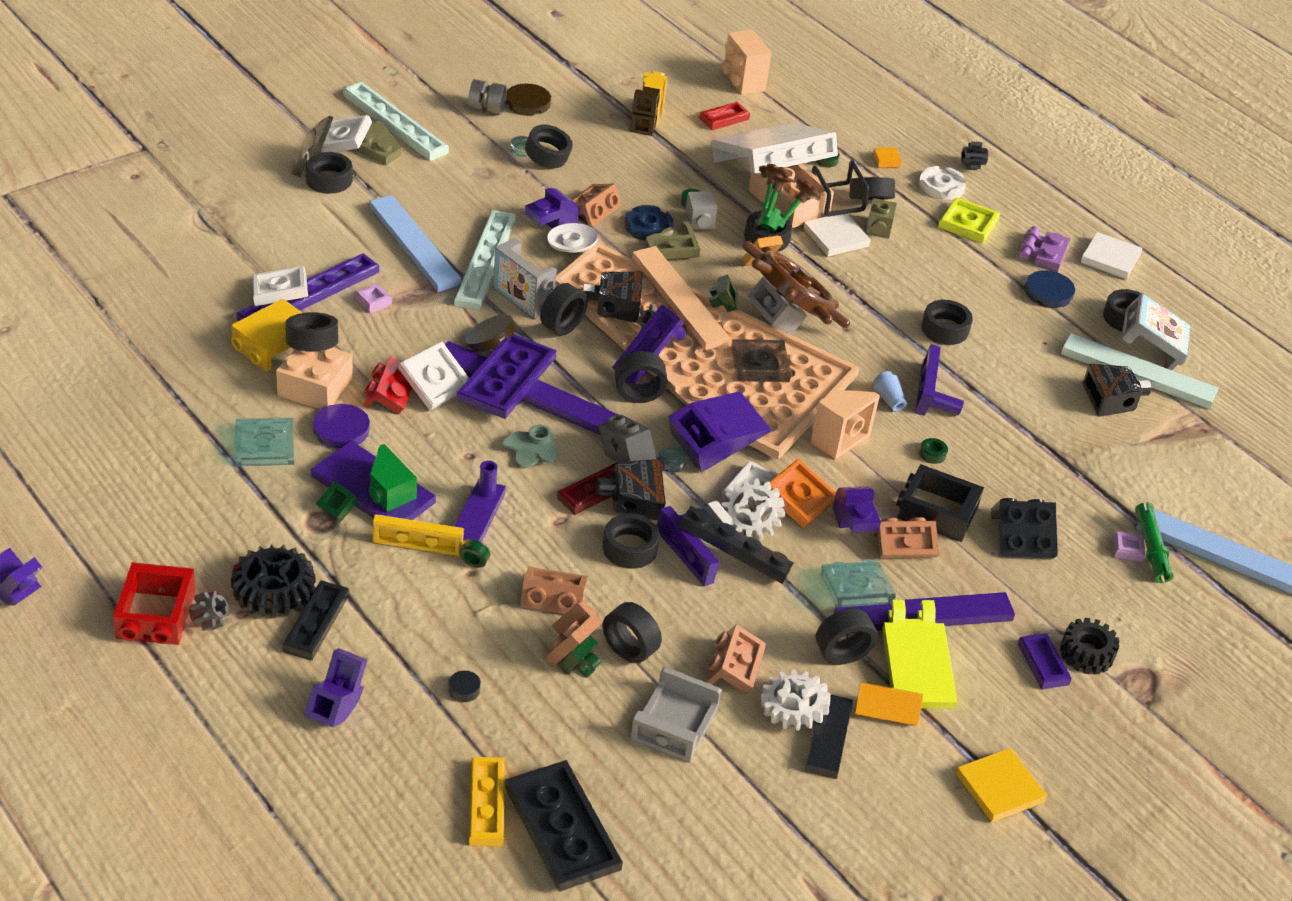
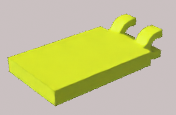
M892 600V610L888 611L890 623L884 622L882 628L890 687L923 693L921 708L955 709L957 697L944 623H935L934 600H922V610H918L917 613L918 619H905V600Z

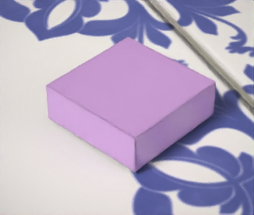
M378 284L355 292V300L369 314L392 305V297Z
M1115 531L1113 536L1114 558L1143 562L1145 558L1143 535Z

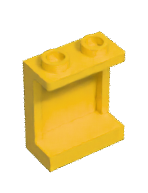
M281 299L232 324L231 343L236 351L241 352L254 365H258L268 372L272 369V357L291 348L286 344V320L302 312L286 300Z

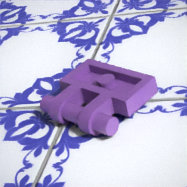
M1032 226L1025 233L1024 241L1019 248V257L1022 260H1027L1028 258L1035 259V266L1058 272L1070 238L1047 232L1044 237L1039 234L1038 227Z

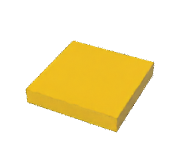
M1012 748L959 766L956 771L957 777L991 823L1042 804L1047 798L1045 791Z

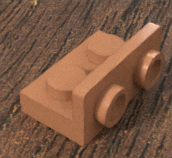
M592 184L571 199L578 206V216L585 215L588 226H595L621 207L615 184Z
M921 517L912 518L909 521L885 518L881 520L880 529L873 531V536H878L880 558H936L939 555L936 521H926L925 518Z
M528 567L523 580L520 606L565 614L578 601L583 600L588 576Z
M583 600L578 601L552 625L553 629L559 634L550 644L553 650L545 657L552 667L603 623L597 617L595 611L590 606H587Z
M737 624L727 633L723 631L714 643V647L717 649L707 665L709 673L706 682L713 685L719 678H722L747 694L754 686L766 643Z

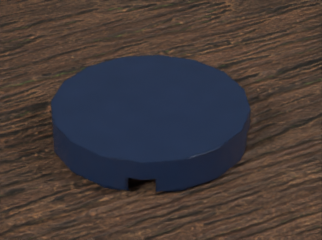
M641 205L632 208V212L629 213L628 211L626 213L624 227L633 237L646 241V237L661 233L669 227L673 229L674 219L670 213L666 211L665 214L657 206Z
M1047 270L1033 272L1028 276L1025 284L1027 296L1036 303L1037 300L1043 302V306L1049 308L1067 306L1073 300L1076 290L1074 283L1068 277L1061 273Z

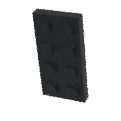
M567 760L505 779V789L559 892L622 870L623 861Z

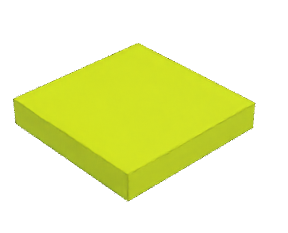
M956 197L940 219L938 228L983 244L999 220L1000 213Z

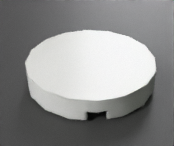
M932 166L922 171L919 185L921 190L929 196L942 200H953L964 194L966 180L955 169L945 167V170L939 169V166Z

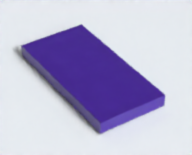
M515 334L509 339L505 337L501 344L492 351L457 392L456 400L506 419L554 361L557 350Z
M350 441L311 468V477L329 488L335 481L356 495L359 501L355 506L372 518L377 514L414 520L436 503V495L417 484V499L386 512L379 503H375L369 494L371 471L376 456L353 441Z

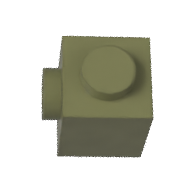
M873 198L865 234L889 239L897 203Z

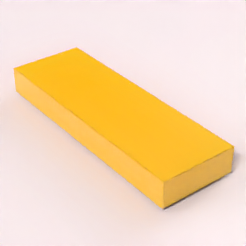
M377 514L374 516L373 543L460 556L459 549L463 544L464 528Z
M471 758L469 846L503 847L505 758Z

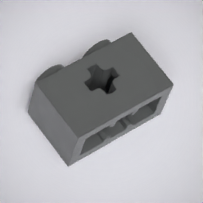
M624 415L611 416L608 418V421L599 424L606 456L617 462L656 459L649 428Z

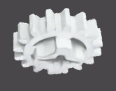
M759 478L755 479L754 484H749L748 480L744 479L743 487L740 488L737 484L733 485L734 494L726 492V499L729 502H723L722 507L732 518L731 525L736 531L746 534L747 537L757 535L761 541L763 540V533L767 532L772 536L774 535L772 527H781V520L779 518L785 517V511L781 508L785 506L783 498H778L780 493L777 488L771 490L770 482L767 481L761 486ZM756 507L757 511L751 512L750 508Z
M792 670L791 675L788 676L782 671L779 674V679L770 677L769 685H763L761 707H764V715L771 716V723L773 724L779 721L783 722V729H787L789 725H794L795 730L799 731L802 724H805L810 729L812 728L813 720L821 723L823 722V715H828L830 692H827V684H820L819 676L809 678L808 671H805L802 675H797V671Z

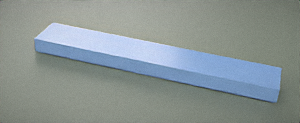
M393 195L370 201V209L437 292L461 285L459 275Z
M1154 509L1164 542L1292 594V565ZM1138 522L1136 530L1142 532L1140 523Z

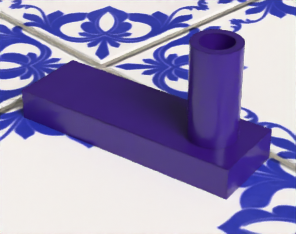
M661 304L612 368L615 370L620 359L630 353L647 351L658 356L671 339L675 342L683 340L685 330L681 326L684 321ZM646 370L633 372L626 379L630 383L636 384Z
M930 344L921 365L915 413L925 416L929 406L959 416L964 400L935 391L941 347Z
M488 460L480 464V477L454 527L464 528L463 543L467 539H474L482 543L505 496L506 486L497 484L498 465L494 461Z
M671 506L661 508L657 522L660 536L703 586L713 584L720 561L698 537L678 527L685 514L678 515Z

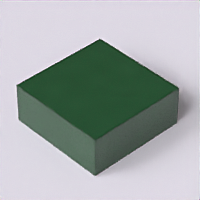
M334 481L315 504L319 509L341 523L358 503L359 499Z

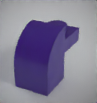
M556 188L545 189L544 198L525 205V214L539 226L547 224L553 229L563 224L578 223L579 211L577 204Z
M871 486L840 487L837 489L832 509L839 528H850L851 533L878 531L880 529L881 521L873 503L875 492Z
M10 547L0 554V600L7 605L14 606L42 587L35 577L42 568V565L35 557L23 564Z
M341 648L335 649L325 680L312 687L304 716L332 728L343 723L356 707L364 687L360 683L367 659Z

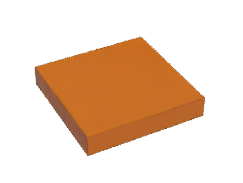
M799 458L770 481L771 490L777 488L780 493L778 498H783L785 506L781 508L803 529L833 505L836 492Z

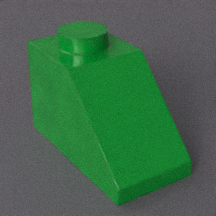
M382 444L378 448L371 471L369 494L375 503H379L388 512L417 499V477L385 444Z

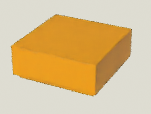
M874 147L873 156L879 168L901 167L902 159L897 147Z

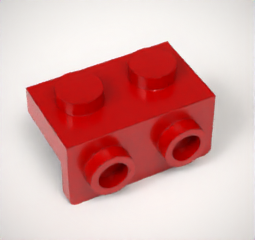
M390 356L383 364L379 362L371 373L374 379L368 383L364 390V394L367 395L363 403L365 407L368 408L376 400L398 415L405 408L412 386L398 369L400 361Z

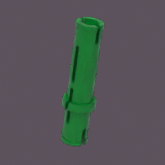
M1146 502L1147 510H1145L1144 503H1141L1135 507V512L1138 516L1147 548L1146 558L1147 561L1151 562L1155 581L1162 583L1161 576L1163 575L1166 583L1174 577L1168 560L1169 550L1164 546L1153 504Z

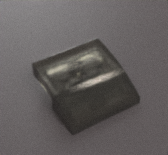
M330 115L325 117L310 131L301 148L291 173L292 175L301 178L307 160L317 163L334 117Z

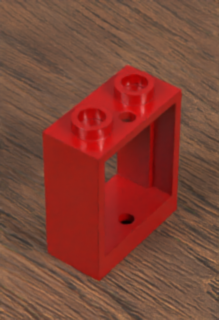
M131 562L113 615L115 638L128 641L179 645L189 614V606L192 604L196 591L194 568ZM135 594L177 597L171 617L129 613Z

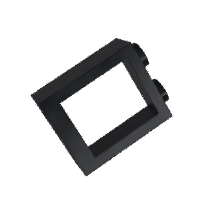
M920 464L915 474L910 473L905 485L907 490H901L896 502V506L900 507L898 519L909 521L912 518L921 517L925 518L926 521H936L938 534L962 542L979 508L984 487ZM918 489H922L960 503L963 506L958 514L915 498Z

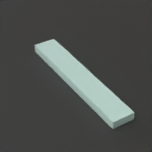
M363 82L343 89V96L376 121H382L390 132L427 160L431 161L448 154V145Z
M496 210L491 211L456 294L454 306L480 311L494 276L495 247L508 241L515 224L516 214Z
M1070 334L1061 352L1062 355L1086 364L1128 366L1132 369L1137 380H1149L1151 388L1207 409L1211 408L1219 389L1216 386L1074 334Z

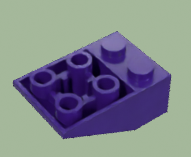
M741 391L692 402L668 416L672 436L701 473L771 432V428Z

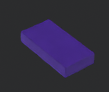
M1048 633L1019 638L1018 646L1041 690L1070 685L1072 678Z

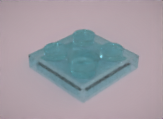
M293 418L236 419L235 466L294 465Z
M864 560L853 563L835 562L833 564H822L821 576L837 608L891 604L892 600H895L896 593L879 561Z

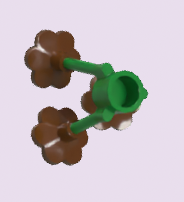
M775 164L761 165L759 167L760 175L767 178L766 184L768 185L762 212L758 219V225L762 228L775 232L777 227H784L787 219L801 202L804 203L808 197L817 201L821 199L819 191L808 181L801 180L800 178L796 180L788 178L789 175L786 168L778 167ZM796 182L800 192L796 196L795 202L781 217V211L774 207L778 192L782 190L784 183Z

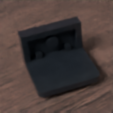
M1003 498L991 508V519H999L1000 554L1002 557L1025 559H1054L1057 557L1056 502H1045L1042 499L1017 501L1015 498Z

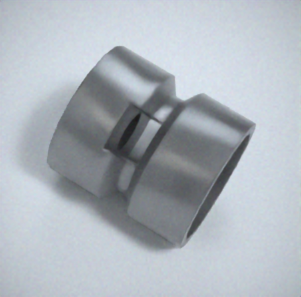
M473 79L468 96L469 109L483 111L486 108L488 112L502 114L506 102L507 86L498 83L488 85L487 81Z

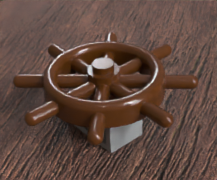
M745 241L742 244L743 250L755 258L751 263L752 267L760 271L764 276L747 297L772 326L792 335L807 316L803 310L818 317L825 325L835 321L842 328L850 326V320L836 310L839 307V302L805 269L786 256L773 251L770 247H764L760 250L750 241Z

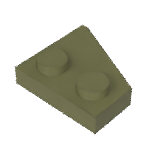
M378 120L370 125L360 147L354 150L387 165L401 156L402 147L383 122Z
M689 221L682 222L681 228L676 230L669 227L661 233H655L646 237V248L656 246L666 259H688L700 256V247Z

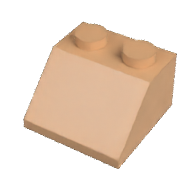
M835 390L828 396H823L816 405L817 412L812 425L813 432L810 443L835 460L871 435L880 395L876 392Z

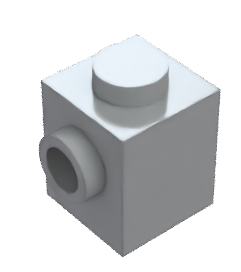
M688 192L685 212L692 229H715L717 206L713 193Z

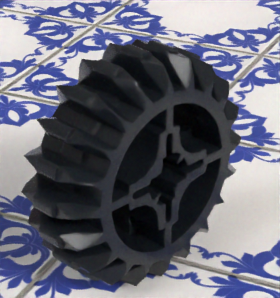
M272 544L266 549L259 546L257 552L248 550L246 557H239V561L233 567L231 578L233 596L236 601H239L241 608H248L250 614L259 612L262 618L266 614H272L276 618L278 613H284L288 616L291 609L299 611L301 605L307 604L315 590L314 583H316L313 565L311 561L307 560L305 553L298 554L296 547L287 550L285 545H282L280 548H274Z

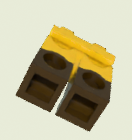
M657 71L644 73L642 90L636 89L634 93L630 132L653 136L659 115L662 116L667 83V76L664 73Z

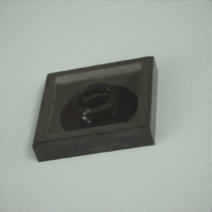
M732 339L731 351L737 381L790 382L791 371L784 340Z

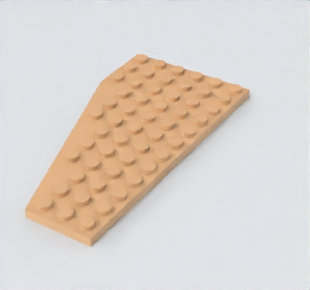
M596 243L556 276L555 287L561 283H569L583 292L584 284L600 285L602 272L643 271L633 259ZM643 273L640 309L648 310L650 304L658 309L662 304L677 315ZM688 286L730 337L729 344L705 350L683 323L681 327L685 330L684 339L679 342L671 339L658 355L666 367L667 389L686 406L692 402L741 391L771 428L770 433L749 444V446L779 460L814 423L818 401L835 390H845L858 376L859 367L738 309L727 312L723 304L713 308L709 302L711 296ZM588 300L585 315L623 350H626L639 334L642 327L637 323L600 316L597 314L598 301ZM762 352L774 357L779 364V368L770 376H756L743 368L742 359L749 353ZM648 371L652 376H657L654 372Z

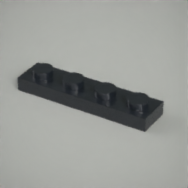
M690 506L678 526L781 584L785 581L794 564L783 553L770 550L763 546L759 540L743 535L736 531L732 525L714 519L708 512L700 508Z

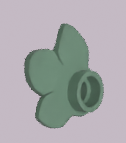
M542 424L532 426L528 432H514L506 437L502 443L504 447L516 451L515 462L520 467H531L537 464L540 459L544 462L552 463L558 456V448L553 444L554 436L551 429Z

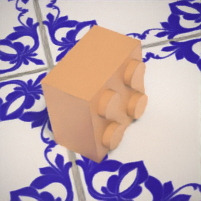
M753 29L728 33V40L725 43V61L722 64L723 73L727 75L741 95L765 91L771 59L770 50Z
M335 348L317 352L293 349L276 370L277 396L320 410L333 405L352 380V354Z

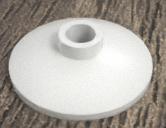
M568 223L553 228L548 233L547 239L549 245L556 250L577 253L593 247L597 243L598 235L588 225Z

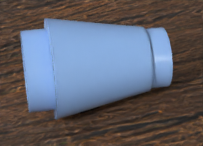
M890 371L879 374L873 381L874 391L880 395L894 412L904 409L907 402L898 377Z

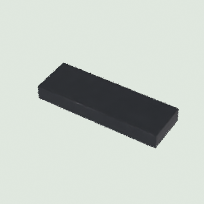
M320 580L284 641L283 652L312 661L348 599L349 588Z
M830 694L828 715H823V722H816L805 769L806 772L837 779L853 704L852 699Z

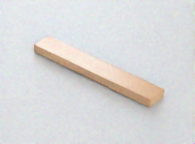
M656 246L633 252L632 259L679 318L684 321L686 327L705 350L729 344L730 337Z

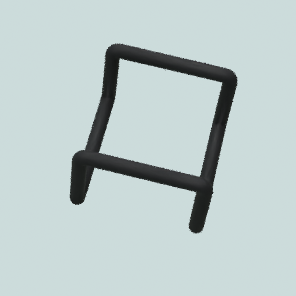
M853 160L849 162L847 180L826 183L818 167L815 165L812 167L811 173L815 176L817 175L827 193L824 210L825 216L830 217L862 212L866 209L869 186ZM854 169L864 187L862 206L829 212L832 196L829 188L850 184Z

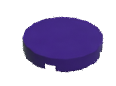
M351 404L329 405L321 409L315 415L313 421L314 435L318 436V440L322 444L331 448H341L350 441L360 444L368 437L370 431V420L367 413Z

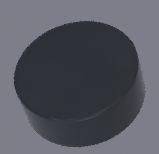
M462 670L450 677L448 691L450 696L456 701L470 702L479 696L481 681L474 672Z

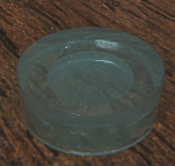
M516 136L512 138L511 152L517 156H528L525 151V143L528 137Z
M669 446L660 450L658 459H661L664 463V471L676 473L685 468L687 456L682 449Z

